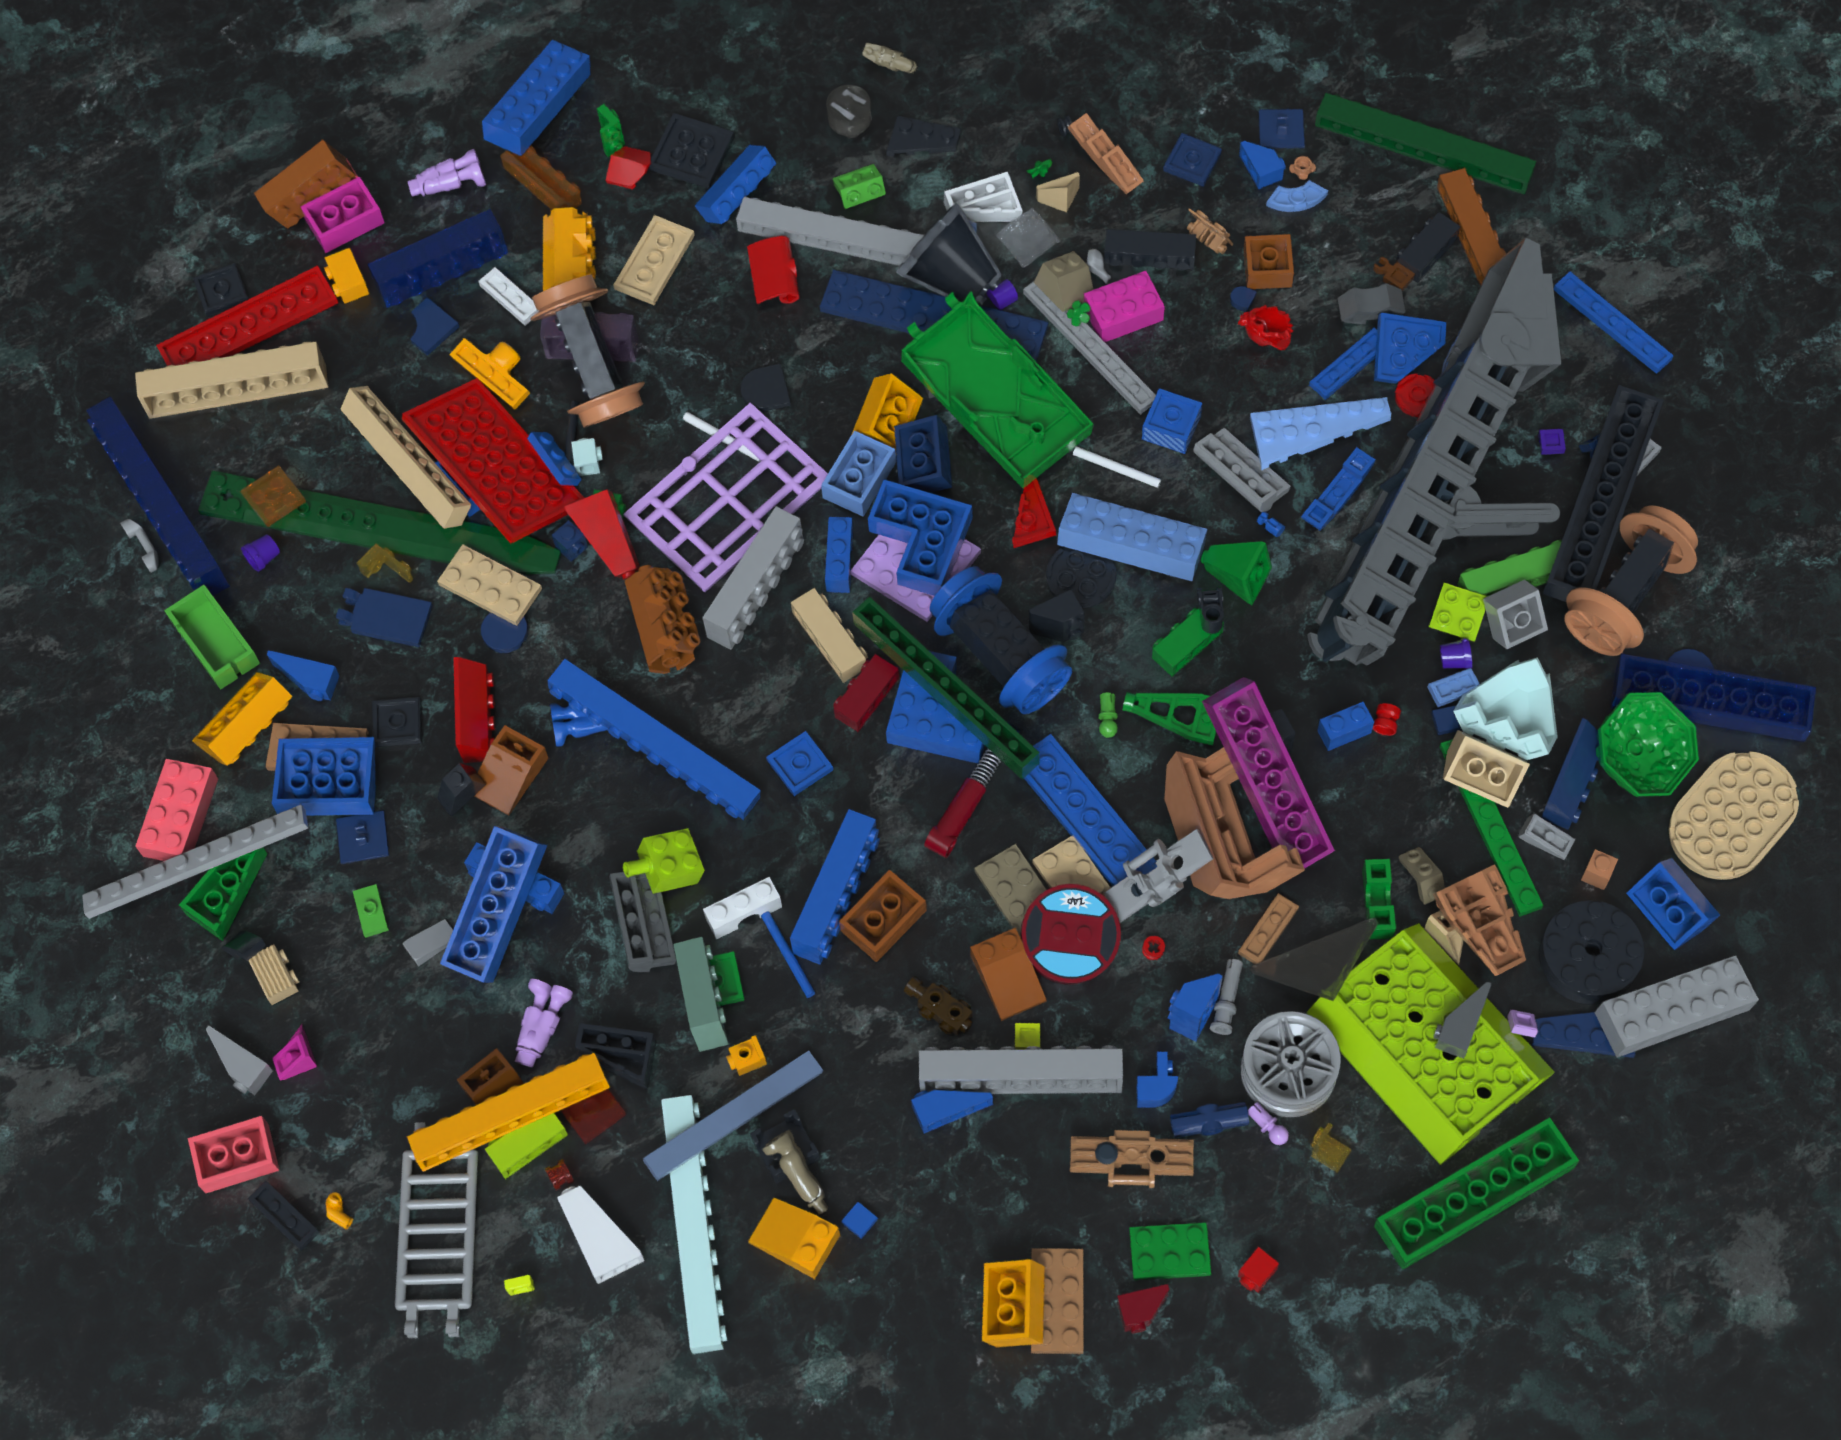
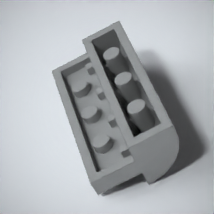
M1225 428L1215 435L1210 433L1194 446V453L1261 513L1270 510L1275 501L1289 492L1291 486L1270 467L1261 470L1259 458Z

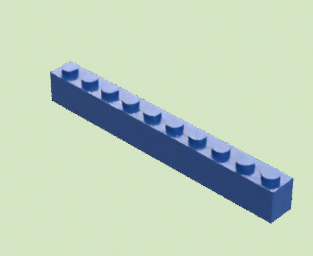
M564 659L548 679L549 692L557 699L563 698L568 701L569 706L579 713L581 711L588 715L591 722L598 726L602 724L608 728L607 731L617 739L621 737L627 741V745L636 752L640 750L645 753L649 761L655 765L661 764L667 768L666 771L674 778L680 777L685 780L686 785L696 792L700 790L711 803L715 805L719 803L725 807V811L734 818L740 817L744 820L760 799V789L568 660Z

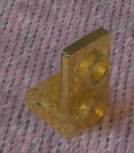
M377 544L357 562L360 572L367 578L377 573L382 564L385 563L409 583L413 580L410 566L402 560L400 562L394 558L395 555L388 548L382 549Z
M1328 1123L1325 1129L1320 1127L1315 1134L1311 1145L1314 1149L1311 1157L1338 1173L1352 1149L1330 1137L1333 1125Z

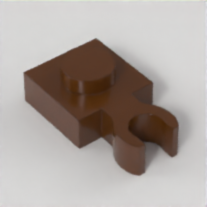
M1380 257L1379 263L1384 265L1383 267H1379L1377 264H1374L1373 267L1375 273L1385 275L1383 277L1384 283L1397 287L1402 292L1415 277V273L1398 262L1392 266L1385 257Z

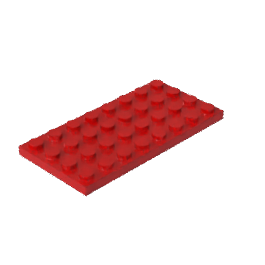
M478 378L402 413V420L510 544L568 515L564 506L584 499L574 486L559 484L527 439L529 435Z

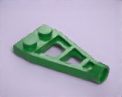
M1126 693L1122 711L1135 713L1188 740L1213 746L1216 730L1202 703L1204 699L1210 696L1185 693ZM1135 701L1139 702L1137 706L1134 705ZM1153 702L1168 703L1170 705L1168 715L1163 717L1152 713L1150 710L1151 704ZM1193 706L1196 710L1194 722L1191 725H1185L1177 721L1173 715L1176 707Z

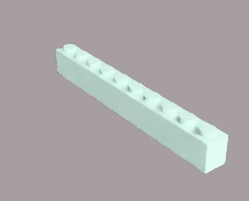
M692 1095L661 1099L666 1143L697 1124L696 1118L700 1117L698 1102L694 1103ZM704 1151L670 1172L689 1343L693 1354L722 1350L723 1341H727L726 1327L720 1324V1316L724 1315L722 1300L717 1299V1291L721 1290L719 1275L714 1274V1265H718L716 1249H711V1240H715L713 1225L708 1224V1216L712 1215L710 1200L705 1199V1191L709 1190L707 1175L703 1176L702 1166H706Z

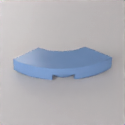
M1310 180L1298 188L1278 186L1268 199L1266 206L1285 212L1306 210L1320 203L1328 195V190Z

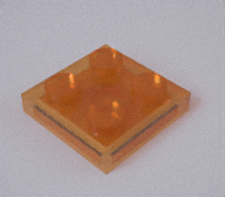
M277 466L241 490L243 497L267 527L306 502L304 496L280 466Z

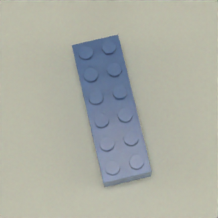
M1072 493L1059 527L1057 545L1193 581L1205 546L1207 529Z

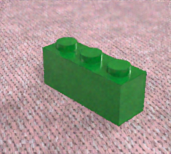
M1194 608L1189 612L1184 622L1175 624L1171 628L1169 635L1164 639L1162 637L1154 643L1152 659L1173 677L1223 633L1224 622L1219 632L1209 634L1202 629L1200 610ZM1214 617L1208 618L1209 620H1213V621H1214V620H1217V619L1214 618Z

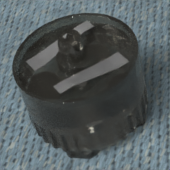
M843 85L834 89L829 94L826 102L829 126L834 132L850 139L858 137L860 133L867 130L871 123V104L869 95L865 90L855 85Z

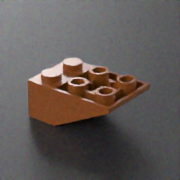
M504 725L492 742L478 771L479 776L486 785L474 797L509 816L549 759L545 747Z

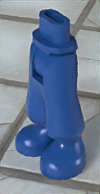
M557 703L550 704L556 747L563 746L567 735L570 734L575 738H581L608 730L602 724L599 726L589 720L587 714L582 711L579 713L569 705L564 708Z

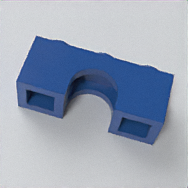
M829 517L825 571L827 592L850 593L851 551L853 549L854 531L852 517Z

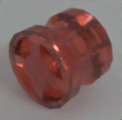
M563 1159L559 1160L557 1165L545 1168L556 1191L561 1188L562 1184L574 1181Z

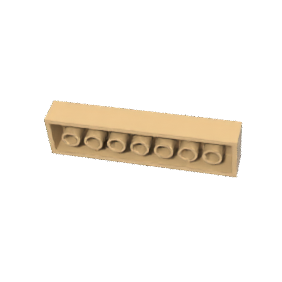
M304 342L300 345L281 346L276 349L258 350L253 353L235 354L234 356L224 358L216 357L207 361H193L184 365H169L165 368L146 369L143 372L135 373L137 397L149 419L328 388L326 364L317 342Z

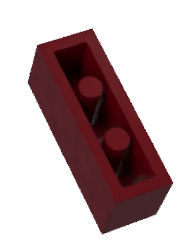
M876 654L871 660L868 659L863 664L857 678L854 677L849 682L846 693L843 696L840 695L834 702L835 718L859 732L899 680V669Z

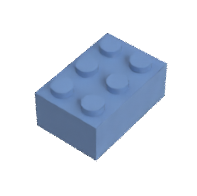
M854 430L821 485L823 498L864 517L879 492L883 479L886 480L896 463L895 449Z

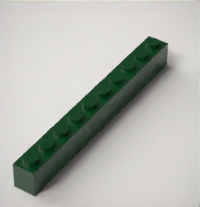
M1325 93L1316 115L1315 126L1451 171L1465 168L1468 176L1524 195L1536 165V161L1526 156H1519L1504 149H1497L1485 143L1467 139L1464 136L1448 133L1443 129H1436L1421 122L1405 119L1400 115H1393L1378 108H1371L1359 102L1341 98L1338 95Z
M871 597L867 598L852 612L854 625L1021 779H1024L1039 765L1040 752Z

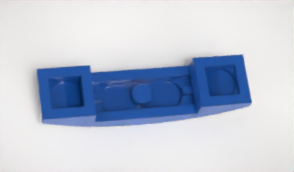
M1356 447L1344 462L1341 471L1321 496L1311 503L1301 518L1318 530H1322L1351 498L1376 460Z

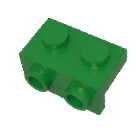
M603 104L597 108L601 125L600 134L604 152L607 157H610L624 147L625 143L617 113L613 109L609 110Z

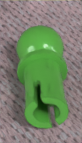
M1106 692L1100 694L1101 713L1099 714V719L1102 722L1099 725V731L1102 736L1110 738L1115 736L1118 730L1116 722L1113 721L1117 719V713H1115V694Z

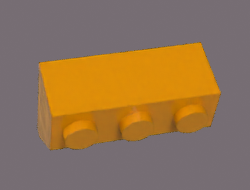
M892 373L875 377L853 432L855 430L894 448L896 453L894 426L915 421L923 398Z

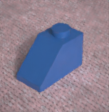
M1246 141L1240 143L1239 156L1258 189L1283 179L1285 163L1281 157L1277 156L1275 150Z

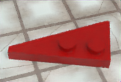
M1036 478L1024 487L1023 494H1021L1019 514L1015 523V534L1012 538L1014 548L1057 535Z

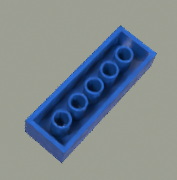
M552 40L482 120L484 140L522 156L590 76V56Z
M848 809L791 934L790 941L794 955L820 965L823 958H828L832 948L830 942L833 936L837 937L840 932L839 921L843 915L849 912L851 907L849 900L852 894H856L861 884L859 878L862 872L866 873L870 865V859L868 858L871 851L875 852L879 845V829H877L876 819Z
M494 826L440 962L441 965L483 983L494 982L547 848L546 844L505 827Z

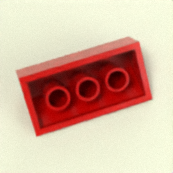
M454 657L456 746L464 763L483 762L492 742L495 740V738H492L491 731L495 730V718L491 716V709L495 708L494 695L490 694V687H494L493 673H489L486 664Z

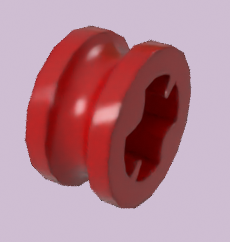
M1150 936L1143 943L1142 953L1147 959L1157 960L1164 953L1165 943L1158 936ZM1150 943L1153 946L1154 943L1159 945L1157 953L1149 951Z

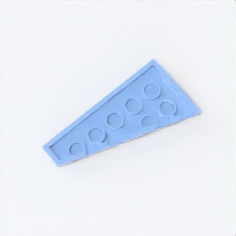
M1387 397L1250 413V421L1261 470L1269 468V464L1276 461L1280 463L1287 461L1288 457L1299 453L1302 455L1331 444L1338 437H1349L1356 430L1362 428L1367 430L1391 420Z

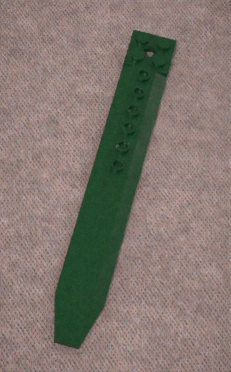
M212 471L198 509L200 515L448 564L463 544L521 575L555 574L561 557L560 550L529 536H525L510 544L496 527L463 521L462 526L444 529L433 515L256 481L253 478ZM231 493V495H233L232 498H228L227 501H224L223 496L225 494Z

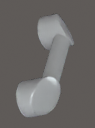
M126 519L120 524L128 537L137 536L147 554L141 558L150 573L156 571L159 567L158 553L143 528L133 520Z

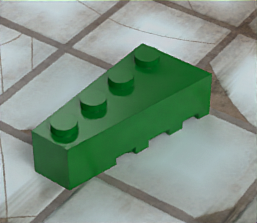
M262 847L209 869L179 906L188 917L223 941L268 853Z

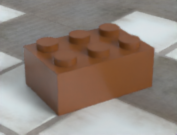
M889 870L839 921L840 930L874 961L878 962L927 911L926 900Z

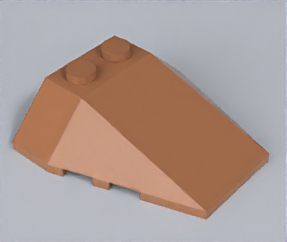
M1494 864L1432 895L1443 917L1490 971L1497 976L1526 961L1519 932L1513 929L1511 917L1514 914L1512 908L1508 909L1505 895L1508 892L1506 885Z

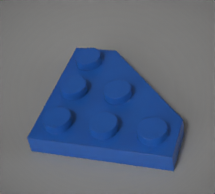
M1380 313L1378 315L1374 381L1396 384L1445 344L1446 322Z

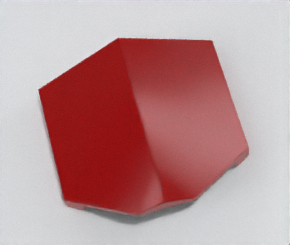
M624 146L611 155L606 182L633 189L649 168L651 153Z

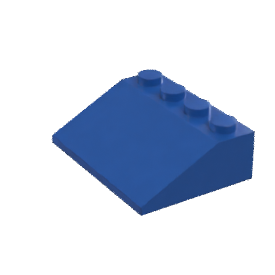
M374 737L279 739L272 805L277 814L302 805L306 809V816L374 815L376 793Z

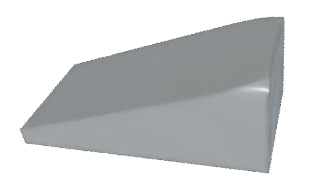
M1535 813L1526 819L1518 835L1525 842L1562 860L1566 859L1575 841L1573 837Z
M444 919L410 937L402 944L419 967L447 947L453 929Z

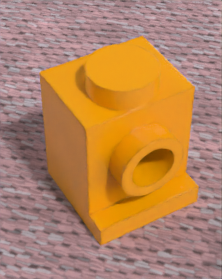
M756 1035L747 1041L728 1048L730 1055L726 1056L731 1070L736 1069L739 1076L767 1065ZM746 1052H749V1055L745 1058H742L740 1056Z

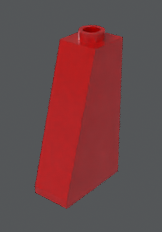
M604 490L564 506L566 512L614 576L622 577L625 580L638 571L640 565L612 491Z

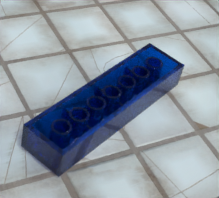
M1621 654L1616 665L1611 702L1612 709L1628 693L1661 692L1693 723L1805 742L1811 733L1816 687Z

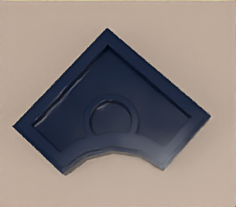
M428 297L411 311L417 321V328L410 340L413 345L427 356L459 328L458 322Z

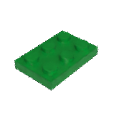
M1207 1223L1129 1228L1133 1280L1211 1276Z

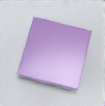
M1510 1010L1507 1017L1511 1033L1535 1037L1538 1029L1534 1014Z

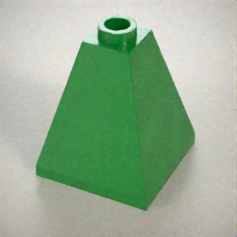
M1262 541L1211 545L1209 550H1205L1201 557V563L1204 564L1207 572L1251 605H1253L1272 569L1266 543Z

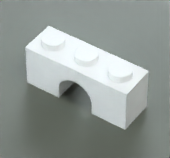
M770 877L704 908L703 911L715 938L718 939L737 930L738 924L746 917L759 914L761 918V915L767 911L772 913L782 908V904Z

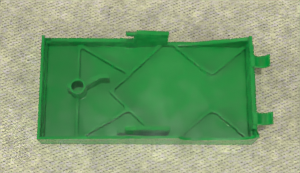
M952 292L945 297L946 303L952 310L924 332L917 327L916 322L907 327L909 334L914 340L902 349L901 362L1008 474L1024 488L1092 434L1093 423L1015 338L1010 339L977 304L972 292H969L964 302L958 301Z

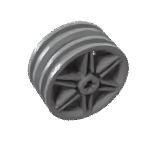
M1281 1012L1271 1015L1259 1022L1247 1038L1241 1062V1077L1245 1090L1255 1103L1259 1102L1269 1113L1282 1117L1307 1115L1321 1107L1334 1089L1341 1063L1339 1046L1328 1027L1310 1015L1300 1012ZM1296 1036H1300L1303 1040L1298 1045H1295L1293 1040ZM1270 1041H1275L1278 1044V1047L1271 1046L1268 1044ZM1318 1055L1320 1061L1312 1059L1311 1056ZM1290 1057L1295 1059L1293 1064L1288 1063ZM1264 1064L1269 1065L1271 1068L1267 1073L1261 1069V1066ZM1306 1078H1310L1313 1084L1306 1086L1303 1081ZM1282 1084L1288 1086V1089L1281 1090L1279 1089L1278 1085Z

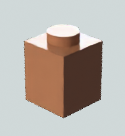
M1595 849L1581 881L1605 890L1618 859Z

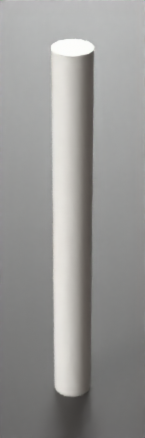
M686 412L683 417L684 421L711 436L719 431L718 428L689 412ZM728 435L722 442L729 445L736 438ZM744 445L738 449V451L760 462Z
M1076 446L1073 455L1156 488L1161 483L1159 478Z

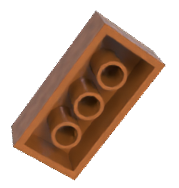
M322 140L254 194L264 211L288 229L304 217L301 206L350 182L356 175L346 158L325 140Z

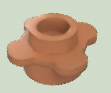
M1305 156L1298 157L1294 164L1289 166V171L1297 174L1301 180H1306L1308 175L1316 170V165Z

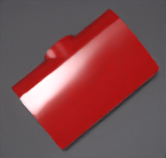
M776 236L749 245L747 249L756 303L759 304L778 296L782 303L797 301L799 299L796 279L797 272L789 238L786 236Z

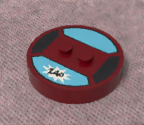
M1063 884L1044 891L1031 903L1024 915L1020 936L1028 959L1040 975L1061 984H1079L1097 977L1112 963L1120 945L1121 929L1113 906L1102 894L1084 885Z

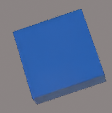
M857 1202L844 1217L842 1224L862 1239L878 1218Z

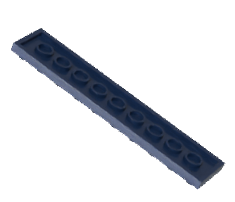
M833 270L820 305V312L909 333L907 327L913 322H916L917 327L924 332L952 310L943 296ZM980 306L1010 339L1015 338L1037 362L1048 329V322Z

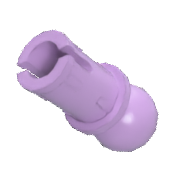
M1259 1102L1255 1103V1106L1253 1105L1248 1110V1115L1262 1128L1261 1132L1268 1131L1269 1139L1275 1145L1286 1143L1289 1137L1287 1129L1282 1125H1276L1277 1118H1272Z

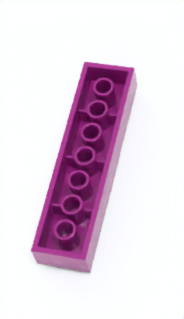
M1243 677L1204 699L1202 703L1272 848L1279 845H1285L1288 851L1297 848L1304 869L1334 852L1335 850L1255 682Z

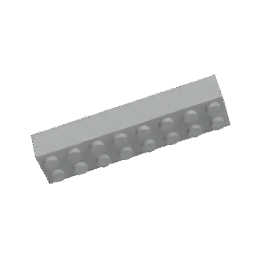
M1037 1046L1027 1047L1026 1050H1016L1014 1047H1002L1000 1050H990L988 1047H977L975 1050H965L962 1047L940 1050L936 1047L925 1048V1051H919L920 1092L944 1090L991 1094L1122 1093V1049H1117L1115 1046H1103L1102 1049H1091L1089 1046L1066 1049L1063 1046H1054L1046 1050H1041Z

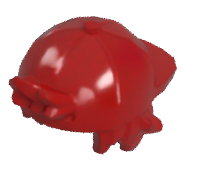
M1264 305L1240 315L1238 324L1245 326L1247 335L1258 345H1271L1279 350H1286L1290 344L1293 324L1289 322V314L1279 311L1278 307H1267Z

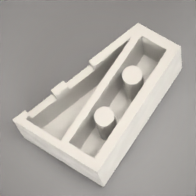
M1008 172L944 191L946 210L957 203L971 222H1021L1022 208Z

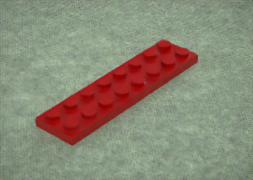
M316 266L156 346L167 366L184 365L193 361H207L216 357H230L339 302L320 268Z

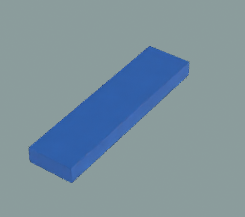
M1373 328L1312 379L1309 386L1323 399L1329 398L1376 358L1377 329Z

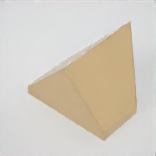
M1077 172L1036 186L1037 201L1067 212L1079 189V173Z
M1438 911L1428 918L1425 931L1459 965L1464 940L1443 917L1441 911Z

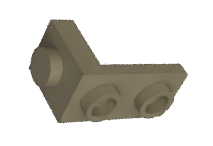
M1420 847L1399 856V861L1417 882L1420 900L1424 905L1434 901L1435 899L1432 894L1445 889L1442 872Z

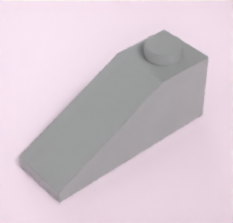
M208 1026L206 1031L229 1076L235 1082L233 1086L244 1094L249 1091L255 1095L273 1072L267 1063Z

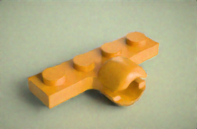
M464 338L449 354L456 362L515 410L530 394L525 387L510 376V371L520 361V356L505 342H499L491 353L483 354Z

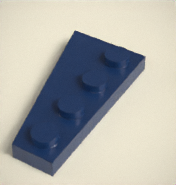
M1595 1012L1535 1019L1538 1032L1532 1039V1046L1616 1056ZM1635 1051L1623 1055L1622 1057L1634 1058Z

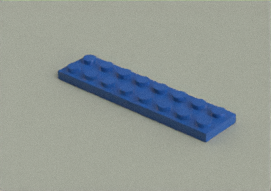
M1050 734L1033 746L1040 752L1039 765L1024 779L1068 833L1081 845L1108 882L1115 886L1128 877L1123 863L1127 860H1133L1147 849ZM1151 858L1138 867L1136 871L1146 875L1158 867L1155 863L1157 861Z

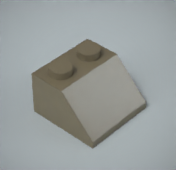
M1074 251L1044 262L1034 281L1037 287L1062 312L1072 309V304L1075 301H1080L1083 304L1084 293L1093 290L1089 267Z

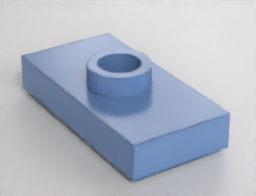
M1469 668L1429 683L1427 688L1437 707L1461 699L1465 693L1478 686L1479 682L1472 669Z

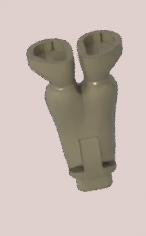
M787 1130L766 1143L762 1150L766 1155H774L776 1153L782 1155L779 1161L780 1167L790 1179L801 1198L809 1202L807 1204L808 1207L813 1206L819 1215L825 1212L828 1206L823 1200L825 1197L824 1191L808 1169L803 1153L795 1143L791 1131Z

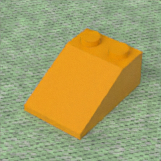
M773 1198L748 1243L815 1279L838 1240L840 1232L837 1226L817 1215Z

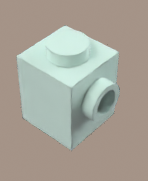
M582 438L571 442L574 466L578 475L585 476L600 473L599 460H603L600 446L596 447L594 438Z

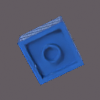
M1158 389L1143 424L1142 440L1185 454L1201 418L1202 403Z

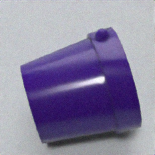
M267 534L241 547L244 557L257 572L263 570L270 561L280 554L278 546Z
M1469 638L1440 645L1443 669L1472 668Z

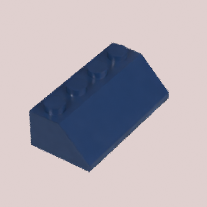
M1584 718L1581 720L1541 817L1547 822L1567 830L1572 822L1577 823L1582 811L1578 809L1580 801L1585 803L1590 789L1586 788L1588 781L1594 782L1599 770L1595 768L1598 760L1596 756V748L1598 746L1596 736L1598 730Z

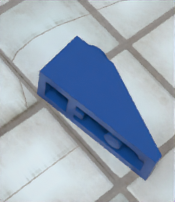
M268 650L267 656L272 665L310 698L317 701H322V699L331 701L340 677L335 666Z
M926 1090L916 1094L911 1103L923 1133H927L993 1105V1097L991 1093L944 1090L928 1092Z

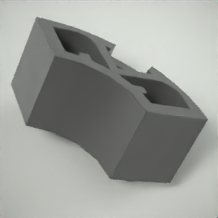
M1387 283L1371 289L1354 287L1338 297L1341 321L1346 323L1366 324V320L1378 319L1380 313L1395 315L1406 313L1402 290Z

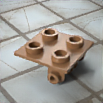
M1189 208L1188 211L1196 219L1195 223L1191 222L1187 227L1189 234H1196V238L1200 242L1205 241V245L1217 254L1219 252L1223 254L1227 250V246H1225L1227 242L1233 245L1229 239L1231 235L1226 232L1225 228L1217 222L1213 224L1208 219L1209 217L1200 210H1197L1195 213Z

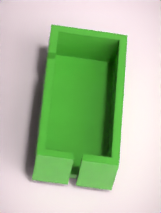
M202 585L164 610L171 623L220 690L238 678L237 673L240 672L244 675L260 664L254 651L205 585Z

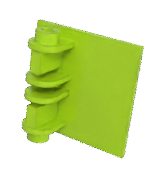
M1444 583L1429 627L1461 638H1469L1470 641L1475 642L1486 610L1483 599L1488 596Z

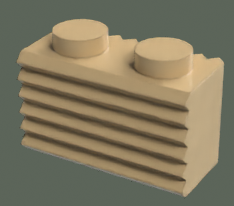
M271 945L266 949H262V951L248 960L271 1005L298 992L295 984L299 983V980L293 969L288 971L285 964L289 960L283 949L278 951L275 945Z

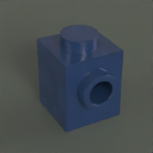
M569 520L552 534L555 547L571 562L588 548L584 534Z

